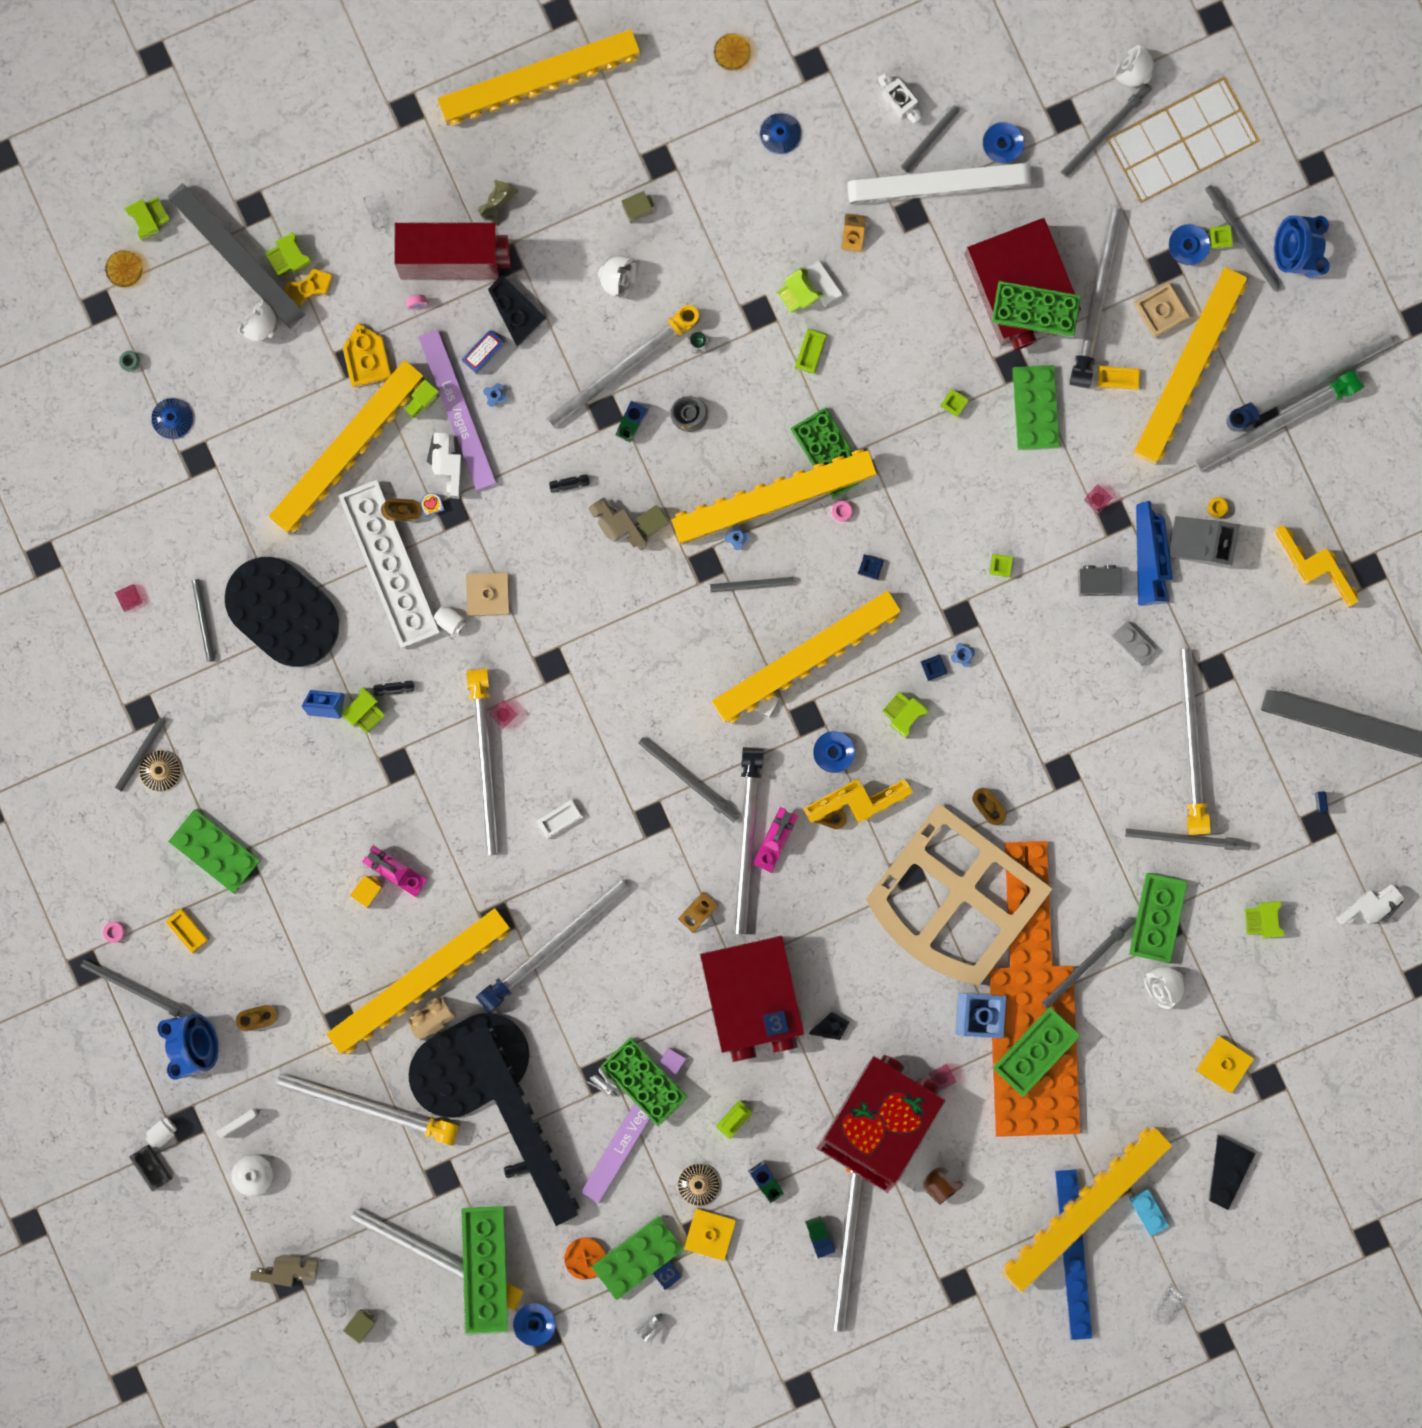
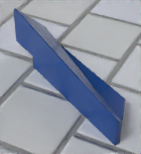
M1145 501L1136 505L1139 606L1170 602L1165 581L1173 580L1165 518L1153 511L1150 501Z

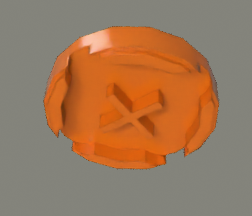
M588 1237L579 1238L572 1241L567 1247L564 1255L565 1266L568 1272L575 1278L581 1280L591 1279L598 1276L591 1265L605 1256L606 1253L602 1245L596 1240Z

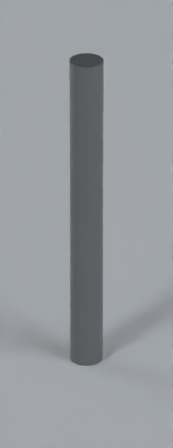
M954 105L900 166L905 172L910 169L959 113L960 109Z
M793 577L710 584L711 592L786 586L794 585Z
M196 579L191 582L207 662L215 661L201 584L200 579Z
M161 717L158 718L116 784V789L121 792L123 791L165 725L166 720Z

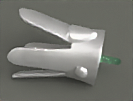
M702 332L693 333L687 341L688 344H692L691 352L695 354L698 348L703 353L707 351L706 342H709V339Z
M599 1067V1072L604 1080L594 1075L590 1077V1080L595 1084L587 1083L600 1089L606 1097L611 1092L617 1095L614 1089L618 1084L608 1076L603 1067Z
M651 1314L646 1322L634 1330L636 1333H641L645 1330L641 1338L645 1339L646 1342L650 1340L649 1345L657 1331L664 1325L659 1321L662 1314L658 1318Z

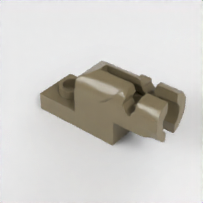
M605 497L589 507L593 517L602 516L598 520V525L608 539L615 542L629 533L630 536L627 539L633 548L637 546L641 550L647 546L624 509L615 513L617 510Z
M281 1255L275 1258L272 1273H269L270 1269L257 1267V1271H251L250 1280L289 1287L294 1285L295 1278L297 1280L314 1281L319 1261L308 1259L306 1265L303 1266L301 1257Z

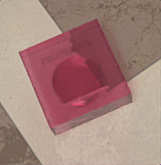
M1097 484L1083 501L1099 514L1113 497Z
M135 584L115 592L124 612L143 604Z
M504 700L489 713L502 729L518 716Z
M947 1064L928 1073L932 1082L939 1087L940 1091L956 1083Z

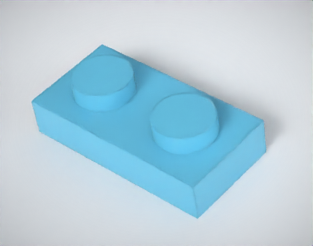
M1148 1189L1129 1199L1150 1236L1169 1226Z

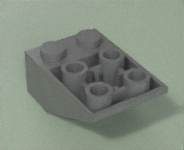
M1175 516L1169 547L1170 557L1230 568L1233 564L1240 525L1215 520Z

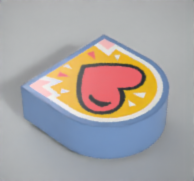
M428 493L422 497L421 507L425 517L445 510L438 495Z

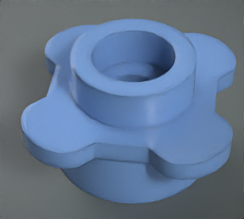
M500 383L495 384L491 388L486 387L483 390L484 395L488 399L487 404L490 407H494L495 404L504 403L507 400V396L502 391L503 386Z
M739 525L733 526L730 534L725 535V541L731 543L735 550L742 549L744 542L750 538L749 534L744 533Z
M958 643L955 647V653L951 656V660L954 663H961L963 667H968L971 664V657L975 655V650L964 646L962 643Z

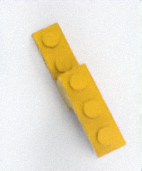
M1282 525L1274 530L1275 535L1305 585L1327 572L1348 608L1358 602L1357 597L1359 596L1357 591L1347 583L1348 577L1342 568H1338L1335 563L1337 558L1331 550L1328 551L1325 548L1305 560L1303 558L1305 556L1304 551L1299 545L1296 546L1293 541L1294 535L1288 527L1285 528Z
M857 778L804 807L803 810L812 823L823 819L825 815L832 811L840 810L847 804L852 815L859 823L870 819L873 814L888 809L895 802L905 800L913 791L906 780L902 779L868 797L863 785Z

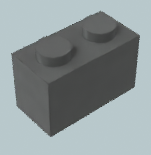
M1084 565L1083 569H1079L1078 596H1116L1122 594V568H1116V565H1104V569H1096L1095 565Z

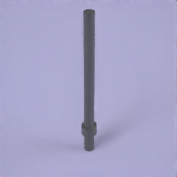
M1145 84L1137 94H1133L1128 99V103L1061 171L1065 177L1134 108H1137L1142 103V99L1152 90L1151 86Z
M1212 185L1205 188V191L1213 201L1212 205L1216 211H1220L1228 225L1231 226V229L1273 291L1279 289L1281 286L1226 207L1227 203L1223 197H1219Z
M644 737L641 738L638 742L640 746L713 805V809L716 812L722 813L735 823L739 816L727 807L728 804L722 799L718 800Z
M1128 828L1125 830V837L1224 847L1225 850H1250L1251 842L1237 841L1235 838L1229 837L1219 839Z
M1129 917L1119 927H1115L1110 932L1111 935L1042 1002V1005L1048 1009L1116 941L1119 942L1125 936L1124 933L1135 921Z
M85 959L81 964L82 968L169 1011V1014L174 1017L191 1015V1013L183 1010L182 1006L176 1003L172 1004Z

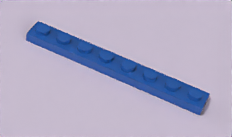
M1077 1169L1055 1171L1059 1215L1064 1211L1063 1207L1070 1200L1075 1201L1079 1197ZM1082 1234L1063 1252L1071 1340L1092 1339Z

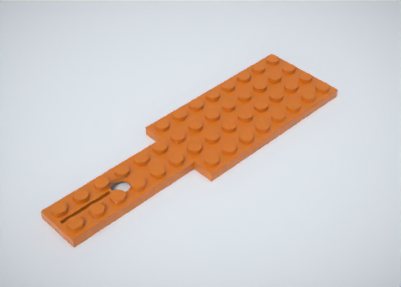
M1047 841L1005 842V853L1049 886ZM1006 870L1007 913L1013 915L1020 907L1021 900L1029 895L1027 892L1030 893L1031 889ZM1049 895L1009 946L1010 968H992L989 972L990 995L1006 996L1003 1038H992L993 1066L1047 1010L1042 1005V1002L1073 972V966H1052ZM1073 983L1050 1007L1076 1031ZM1076 1041L1024 1097L993 1070L996 1137L1080 1134Z

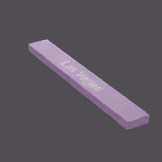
M438 329L419 336L476 490L479 491L495 485V479Z
M668 1048L658 1066L673 1080L686 1058ZM636 1103L632 1106L581 1193L597 1203L600 1202L650 1119Z

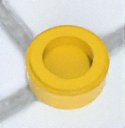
M1221 497L1213 498L1207 506L1209 515L1216 519L1224 517L1229 510L1227 501Z

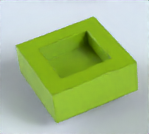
M1231 226L1209 228L1211 249L1232 248Z
M951 389L940 407L957 418L969 400Z
M992 554L989 575L1010 578L1013 557Z

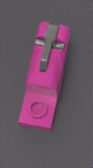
M783 807L779 808L755 857L754 865L770 873L772 872L799 815L791 814Z
M373 845L369 850L370 853L367 857H364L362 863L414 897H417L427 879Z

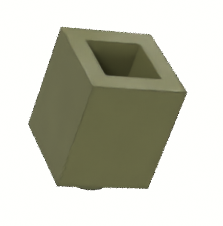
M644 191L621 201L630 223L652 214V207L655 206L651 196H646Z
M655 505L636 518L638 524L635 527L642 536L646 534L649 538L668 525V520L658 506Z
M359 1309L343 1332L360 1344L375 1325L376 1321L373 1319L375 1316L366 1309L364 1311Z

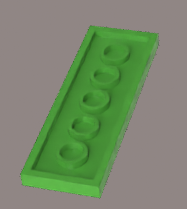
M504 1206L461 1208L465 1334L508 1333Z

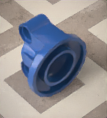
M1289 215L1281 222L1274 238L1273 249L1275 262L1280 270L1284 273L1302 274L1308 278H1315L1328 273L1330 264L1328 259L1324 257L1326 242L1323 234L1328 231L1329 222L1324 216L1305 217Z
M191 1014L159 1022L157 1031L162 1038L166 1039L165 1050L171 1061L167 1065V1074L171 1079L186 1078L192 1074L209 1071L215 1066L219 1053L218 1038L214 1027L207 1018L201 1014Z

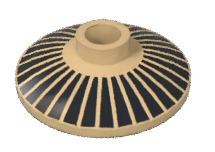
M156 750L143 758L139 768V775L147 788L157 792H164L170 790L178 783L181 776V766L178 759L172 753ZM157 767H162L163 772L161 774L155 772Z
M705 1164L688 1166L682 1171L678 1179V1191L681 1197L687 1203L695 1206H703L713 1201L720 1187L716 1172ZM701 1181L703 1187L696 1189L694 1186L695 1182Z

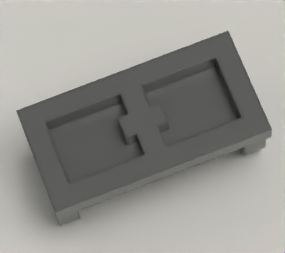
M150 1144L129 1156L152 1192L173 1179Z

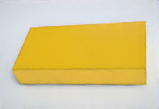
M1110 366L1098 367L1097 387L1139 390L1140 369Z
M182 908L165 921L192 954L209 940Z

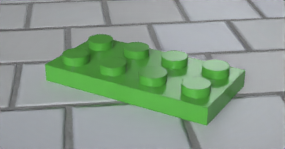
M1054 365L1013 367L1017 450L1059 448Z
M196 809L192 811L168 841L234 894L260 862L259 859Z
M1151 873L1145 874L1128 955L1170 964L1187 881Z
M1049 1007L992 1069L1024 1097L1081 1035Z
M657 1215L591 1265V1267L617 1301L684 1249L659 1215Z

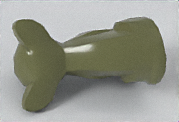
M495 180V188L489 195L488 202L479 206L478 212L484 220L491 221V223H496L497 225V210L509 203L519 191L508 183Z

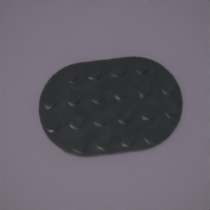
M258 557L243 563L231 575L225 589L224 601L227 614L232 623L269 657L285 666L304 667L321 661L330 653L339 634V619L336 608L321 590L291 564L275 557Z
M482 1013L471 1016L427 1040L415 1052L409 1067V1085L417 1102L432 1114L452 1118L466 1115L494 1100L464 1039L465 1034L486 1024L488 1028L493 1027L497 1035L495 1042L498 1047L502 1046L507 1056L504 1058L507 1066H512L516 1074L513 1079L517 1085L526 1073L530 1057L527 1039L519 1026L502 1015Z

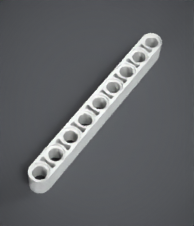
M1020 163L849 181L847 185L849 203L864 204L1023 188L1031 186L1032 181L1030 164Z

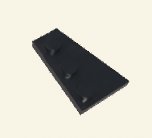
M503 275L488 288V292L518 348L546 320V317Z
M1217 1135L1208 1201L1229 1210L1256 1153Z

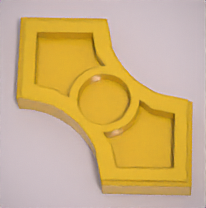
M313 268L305 279L299 282L288 281L284 292L301 308L308 298L314 295L328 294L333 274Z

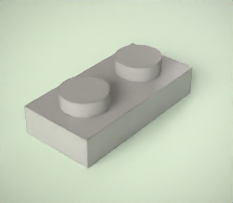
M1127 621L1111 636L1140 666L1156 651Z

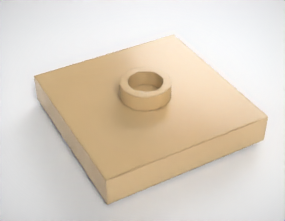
M1170 282L1133 302L1153 338L1160 336L1190 318Z
M508 573L466 574L467 616L509 615Z

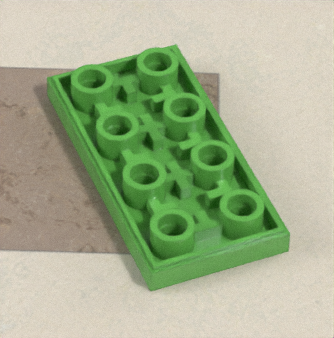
M999 281L991 323L1074 337L1081 296Z
M826 407L790 428L812 466L820 463L828 465L833 463L832 459L840 456L848 458L852 456L853 451ZM863 481L830 492L829 494L832 499H835Z
M632 1037L601 1065L606 1073L657 1127L689 1098Z

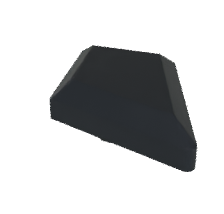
M830 1012L809 1034L840 1040L850 1022Z

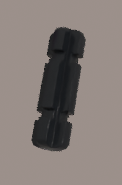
M588 474L579 475L580 477L574 476L560 479L559 482L557 480L550 481V491L555 493L561 489L565 491L579 488L580 485L582 487L590 485Z
M410 680L404 681L405 683L376 684L373 686L374 695L403 693V691H406V693L413 692L415 690L414 682Z
M524 1161L516 1163L515 1166L509 1165L504 1167L506 1178L515 1177V1174L518 1176L529 1173Z

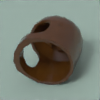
M942 1167L932 1170L923 1182L924 1190L939 1205L964 1186L960 1180L956 1183L952 1182L946 1175L948 1170Z

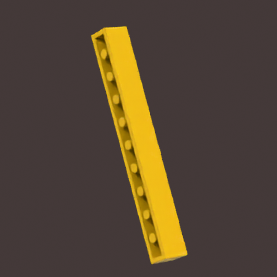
M632 29L438 97L437 99L446 125L456 126L461 124L466 118L476 119L482 116L483 112L489 110L490 112L500 110L503 105L518 104L525 97L535 98L542 91L548 90L550 92L560 88L559 85L565 83L568 85L574 84L579 81V78L587 76V78L594 77L599 74L598 71L604 69L607 71L613 70L618 67V64L624 62L626 64L633 63L640 57V51Z
M1224 267L1134 449V455L1154 465L1158 460H1163L1167 451L1164 447L1167 442L1171 443L1176 433L1173 431L1176 423L1180 425L1185 415L1182 410L1185 405L1189 406L1193 399L1192 389L1194 386L1198 388L1203 378L1200 373L1203 368H1208L1212 360L1209 355L1212 350L1216 351L1221 341L1218 339L1221 331L1225 333L1230 323L1227 318L1230 313H1235L1239 305L1236 300L1239 295L1243 296L1248 286L1245 284L1247 277L1227 267Z
M404 360L268 517L287 534L290 535L291 532H297L302 525L301 521L303 518L311 516L316 509L314 506L319 500L322 502L329 495L328 490L332 485L336 486L342 480L343 476L341 475L346 469L349 471L356 464L357 461L355 459L359 454L363 455L369 449L371 440L373 438L377 439L384 430L382 428L387 422L390 424L397 417L396 412L400 407L404 408L410 402L411 394L425 380L424 376Z
M863 449L852 452L851 457L844 458V456L832 459L833 463L825 465L820 463L814 465L811 471L805 472V470L794 472L791 478L785 479V476L774 479V484L768 486L765 483L753 487L754 491L748 493L745 490L734 494V498L728 500L726 497L714 501V505L708 507L706 504L694 508V512L688 514L687 511L675 514L676 518L671 520L679 543L684 544L876 477L877 474L869 451L864 452Z
M887 590L713 699L711 704L724 724L728 721L732 724L741 718L739 714L745 710L748 713L759 707L758 702L763 699L765 702L776 696L775 692L780 688L783 691L794 685L793 680L798 677L801 680L811 674L810 670L815 666L818 669L829 663L827 659L831 656L839 657L846 652L845 648L851 644L853 647L864 641L862 637L870 633L872 636L881 630L880 626L887 622L889 625L899 619L897 615L900 614L901 610Z
M494 908L326 1033L327 1037L340 1054L346 1052L349 1055L358 1048L355 1044L361 1040L366 1042L372 1038L374 1030L378 1027L381 1030L391 1023L390 1018L394 1015L400 1017L408 1011L406 1006L412 1002L416 1005L423 1000L425 992L429 989L431 992L435 991L442 985L440 983L441 980L445 977L451 979L459 973L457 969L463 964L465 967L476 960L474 958L479 952L482 954L486 953L492 948L491 943L496 939L499 942L509 935L507 931L511 928L496 908Z
M1155 1127L1144 1128L1138 1134L1140 1138L1136 1142H1130L1123 1149L1124 1153L1120 1157L1116 1156L1108 1163L1110 1167L1105 1172L1100 1171L1093 1178L1094 1182L1090 1186L1086 1185L1079 1191L1078 1194L1080 1196L1075 1201L1070 1200L1063 1207L1064 1211L1059 1216L1056 1214L1049 1220V1226L1045 1230L1041 1229L1033 1236L1035 1240L1032 1243L1021 1247L1018 1251L1019 1255L1014 1260L1012 1258L1003 1265L1004 1270L1001 1273L1017 1291L1023 1292L1172 1147Z

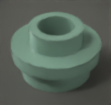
M126 351L120 356L119 364L123 370L132 372L139 367L140 358L135 352ZM132 358L134 360L133 364L127 365V359Z

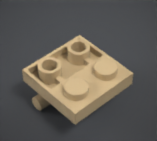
M441 996L439 999L434 998L429 1001L427 1007L421 1011H414L407 1021L412 1033L421 1041L430 1034H436L445 1028L444 1025L456 1017L449 1010L447 1003Z

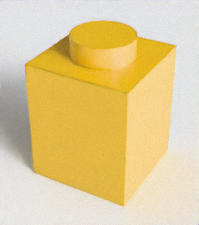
M364 875L350 896L366 908H369L383 889L379 885L381 881L373 875H370L369 878Z

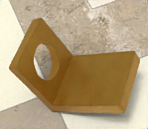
M845 214L842 250L862 252L866 216ZM851 219H857V220H859L860 222H852V221H850V220H851Z
M702 892L678 920L694 933L718 905L705 892ZM686 916L692 917L695 921V925L690 924L687 921Z

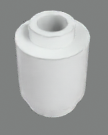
M441 606L434 616L436 624L451 635L459 634L465 627V623H463L465 618L449 607Z
M166 1117L164 1120H159L146 1132L148 1137L145 1139L153 1148L155 1146L161 1148L175 1135L174 1132L177 1131V1128Z

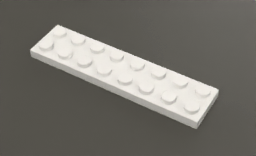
M374 480L338 495L400 648L403 649L439 634L440 632L395 522L385 519L381 513V506L386 500L378 481Z

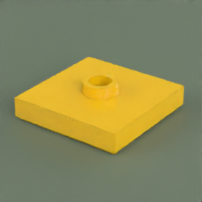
M1218 1036L1195 1071L1232 1094L1254 1058L1221 1036Z
M695 1209L684 1250L725 1261L736 1220Z

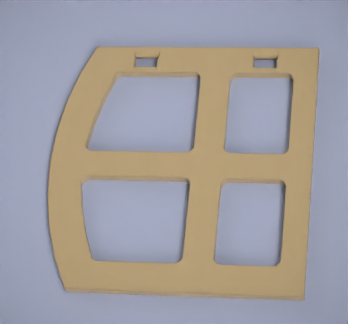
M938 803L866 898V901L888 934L914 958L943 975L980 986L1052 891V888ZM931 824L935 829L927 838L922 833ZM944 824L948 825L980 850V855L963 877L956 875L925 851L927 844ZM993 862L1001 865L1031 889L1029 895L1013 915L1006 913L975 888L977 882ZM912 864H917L950 889V895L917 936L903 924L887 901L889 894ZM892 875L896 881L890 889H887L883 885ZM962 902L970 904L1001 929L998 936L975 965L954 960L931 948L933 940Z

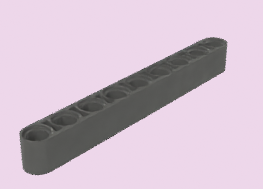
M183 183L167 196L290 329L305 316V313Z
M1266 690L1261 710L1422 758V734L1273 690Z

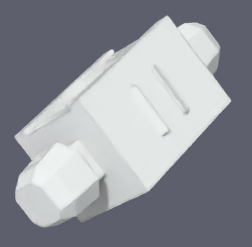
M884 73L878 79L882 88H885L882 96L901 119L908 115L907 118L912 123H917L921 119L918 109H914L918 105L917 99L899 78L892 82L893 79ZM895 91L897 95L901 94L905 97V106L903 102L899 103L895 100Z

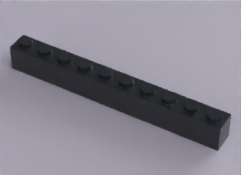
M486 1024L465 1034L464 1039L555 1226L578 1216L577 1210L580 1209V1206L575 1197L571 1199L568 1192L571 1190L567 1179L562 1180L559 1174L562 1169L557 1159L553 1161L550 1155L553 1151L548 1140L544 1142L540 1135L544 1132L539 1122L535 1123L531 1116L534 1114L530 1103L525 1104L522 1098L525 1093L521 1085H516L513 1079L516 1074L512 1066H507L504 1058L507 1056L502 1046L498 1047L495 1042L497 1035L493 1027L488 1028Z

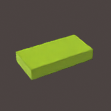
M807 328L795 369L815 374L827 334Z

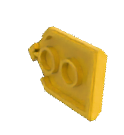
M358 322L343 345L352 387L384 381L391 376L383 337Z

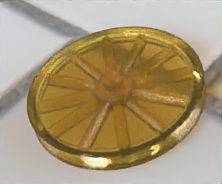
M730 33L723 35L714 46V58L723 69L729 71L739 70L750 59V45L739 34Z
M120 250L108 258L105 272L112 284L126 288L135 285L140 280L143 273V265L135 253Z

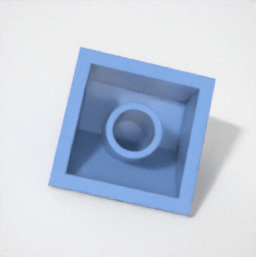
M958 992L955 1034L968 1037L1003 1038L1006 996Z

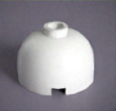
M1137 45L1126 53L1129 57L1125 61L1121 59L1114 72L1115 79L1128 87H1136L1142 83L1146 84L1153 76L1151 73L1153 70L1152 56L1147 50Z
M624 256L613 257L604 266L600 267L598 276L602 288L609 295L623 299L630 293L631 290H627L629 282L634 284L636 275V263L632 262V258Z
M262 299L261 303L258 302L245 317L246 325L241 324L238 329V333L250 341L257 342L262 341L266 337L271 338L277 331L275 327L277 314Z
M1165 966L1157 967L1146 974L1147 977L1144 979L1145 987L1152 999L1156 996L1160 1001L1158 1003L1160 1007L1170 1009L1183 998L1185 993L1184 977L1179 971Z
M256 1154L246 1155L233 1166L231 1173L232 1183L236 1190L243 1195L249 1197L259 1196L265 1193L271 1186L274 1179V1171L270 1162L264 1157Z

